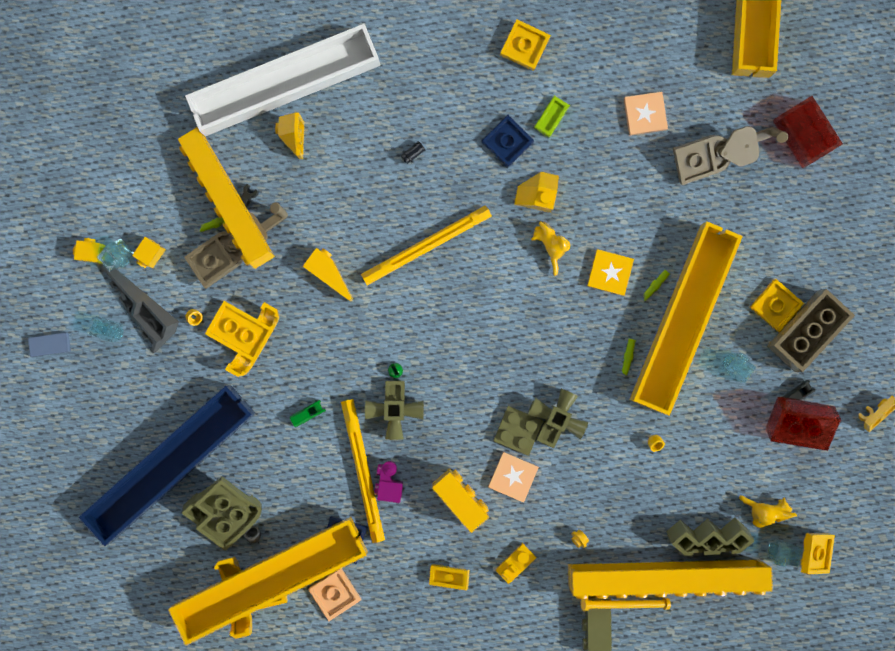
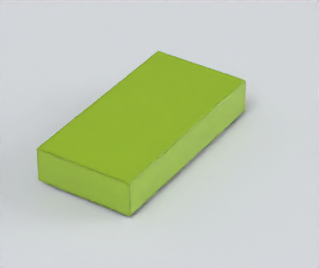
M554 95L534 126V129L550 138L570 105Z

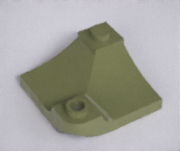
M221 476L208 488L194 494L183 505L182 514L196 524V530L226 551L258 520L262 512V504L253 495L247 496Z

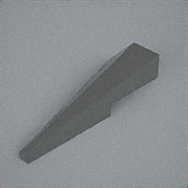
M110 263L103 264L101 271L106 272L113 280L109 284L112 288L117 287L121 294L119 297L120 302L133 323H137L144 331L141 333L143 339H149L152 344L150 350L152 353H155L176 333L179 321Z

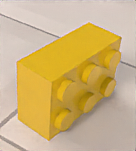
M449 468L432 483V488L472 533L489 518L488 506L481 498L479 500L475 498V491L469 484L465 486L462 483L463 477L456 469L452 471Z

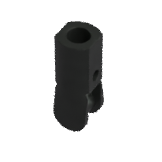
M805 380L779 399L786 409H789L816 391L809 384L810 380ZM803 388L804 391H805V393L802 394V393L800 392V389Z

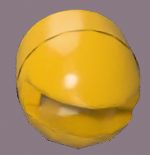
M190 309L185 314L186 321L193 326L198 325L203 318L202 314L196 309Z
M652 435L648 439V446L653 452L660 451L665 446L663 439L659 435Z

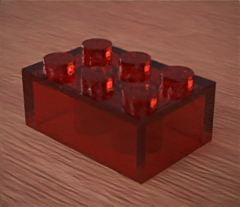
M810 96L773 120L777 129L788 134L786 143L802 168L812 164L843 144L813 96Z
M777 397L766 425V431L771 442L828 451L841 418L835 406Z

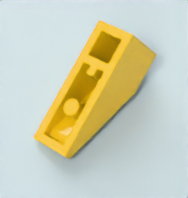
M316 248L303 267L351 302L353 297L335 262L330 258L332 254L324 248L321 251Z

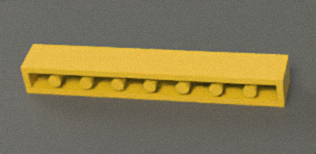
M196 127L178 138L181 144L179 147L180 151L185 157L189 158L190 161L187 163L193 172H197L198 177L196 179L202 187L205 186L207 190L205 195L208 200L216 205L214 210L219 218L224 219L225 223H223L225 230L229 234L232 233L234 237L232 242L238 250L241 249L243 253L241 258L247 266L250 264L256 269L274 258L273 252L206 137Z

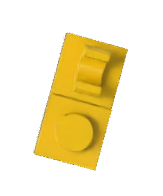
M894 396L888 399L884 398L878 404L876 412L867 406L866 411L870 414L869 416H863L861 413L858 414L859 419L864 422V428L868 432L872 431L895 410Z
M522 543L495 571L510 584L536 559V556Z
M436 564L431 565L429 585L468 590L469 569Z

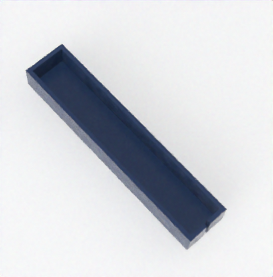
M226 385L79 516L80 520L104 547L116 540L256 414L246 401H240L242 397L231 385Z

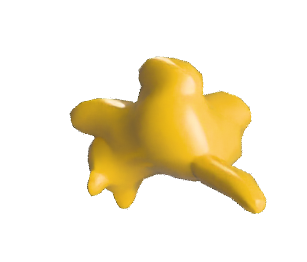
M540 221V226L535 227L531 240L543 242L548 255L551 257L553 275L556 276L559 270L557 260L565 252L569 251L570 242L563 236H556L555 230L546 222Z
M743 495L739 496L743 503L752 507V523L758 528L771 525L775 521L781 522L797 516L796 513H790L792 507L786 502L785 497L780 499L777 505L757 503Z

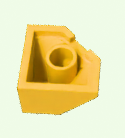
M299 113L280 116L279 123L275 125L276 134L299 159H303L304 120Z
M539 172L520 184L517 188L514 205L551 213L555 204L559 175Z

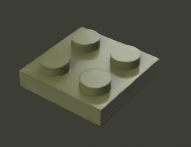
M507 406L493 441L529 456L544 420Z

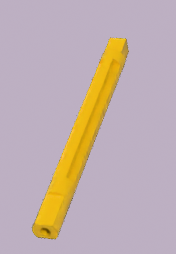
M485 205L365 271L361 276L366 285H369L492 217Z
M354 399L341 401L372 543L384 541L385 537L374 495Z

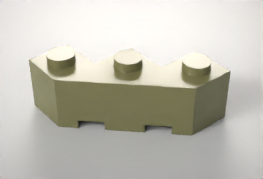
M735 517L722 529H719L707 518L695 530H692L680 519L666 531L671 544L685 556L693 555V553L715 555L721 554V552H731L732 554H740L754 542L748 528Z

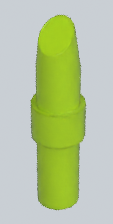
M218 217L212 219L210 222L201 225L200 232L221 227L225 221L223 218Z
M664 270L644 292V301L650 298L668 278L670 273L667 270Z
M628 338L626 352H624L622 367L624 375L628 374L631 361H633L636 343L634 339Z

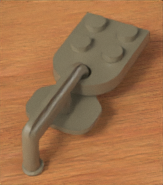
M745 126L734 130L728 140L720 135H709L674 147L673 153L679 183L685 185L725 170L730 162L740 167L751 164L759 157V141L775 137L779 143H784L788 139V134L775 127L756 132L754 128Z
M277 202L272 203L270 206V210L274 215L263 223H260L256 216L249 212L266 241L267 232L288 217V213ZM227 231L220 232L184 257L206 289L243 262L241 258L243 253L241 249L238 250L233 244L232 239L234 237L232 233L229 234Z

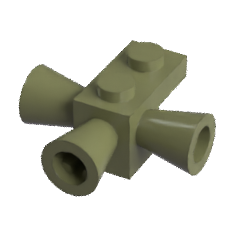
M385 381L384 404L366 400L365 419L384 416V420H389L385 439L402 440L404 436L401 421H404L405 416L424 420V401L405 404V381Z
M561 388L557 407L552 405L551 408L536 397L534 398L527 415L545 419L537 436V441L555 448L562 431L564 432L565 429L579 439L583 437L588 422L571 418L572 414L567 412L578 398L577 395Z

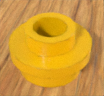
M581 530L571 533L573 536L571 540L578 548L580 546L582 548L587 546L589 539Z

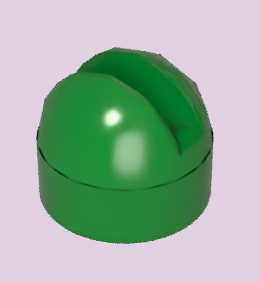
M398 363L391 364L388 367L389 376L399 378L403 374V367ZM393 366L396 367L398 375H395L392 369Z

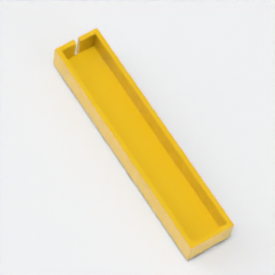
M736 0L732 75L749 77L752 74V77L770 78L777 72L781 0Z
M708 221L700 225L629 399L668 416L672 412L743 237L729 230L722 231V227Z
M352 517L172 605L168 610L185 646L367 556L368 551L361 536L356 537L358 530Z
M761 560L568 564V586L572 595L576 596L577 599H587L588 596L605 599L610 595H616L617 598H627L628 595L645 598L650 594H655L656 597H667V594L685 597L689 593H694L696 596H706V593L724 596L729 592H734L735 595H746V592L764 595L766 592L773 591L772 567Z

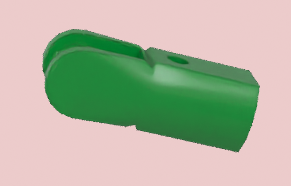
M321 401L314 402L291 415L290 420L296 428L325 412L326 410L320 405ZM313 407L316 414L311 415L309 408Z

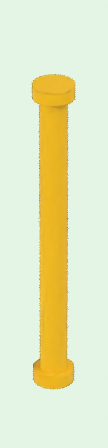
M663 598L662 600H581V609L583 611L609 608H663L664 610H669L671 607L669 598Z

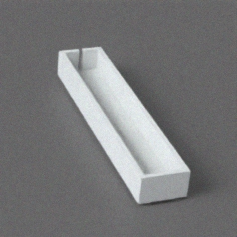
M362 24L186 95V99L192 113L195 114L193 116L199 131L204 136H208L379 67L380 62L366 26Z

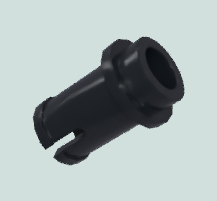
M417 141L407 151H402L403 154L400 156L406 164L413 163V159L426 150Z

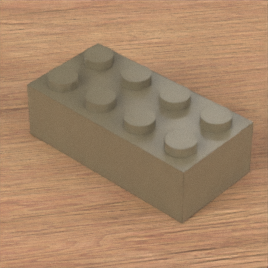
M827 289L818 290L770 341L767 347L794 372H804L855 315Z

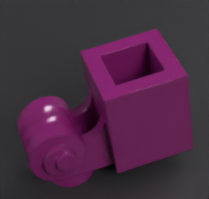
M393 461L378 464L377 475L380 476V481L375 484L374 495H378L377 500L400 503L403 481H395L391 478L397 471V465Z

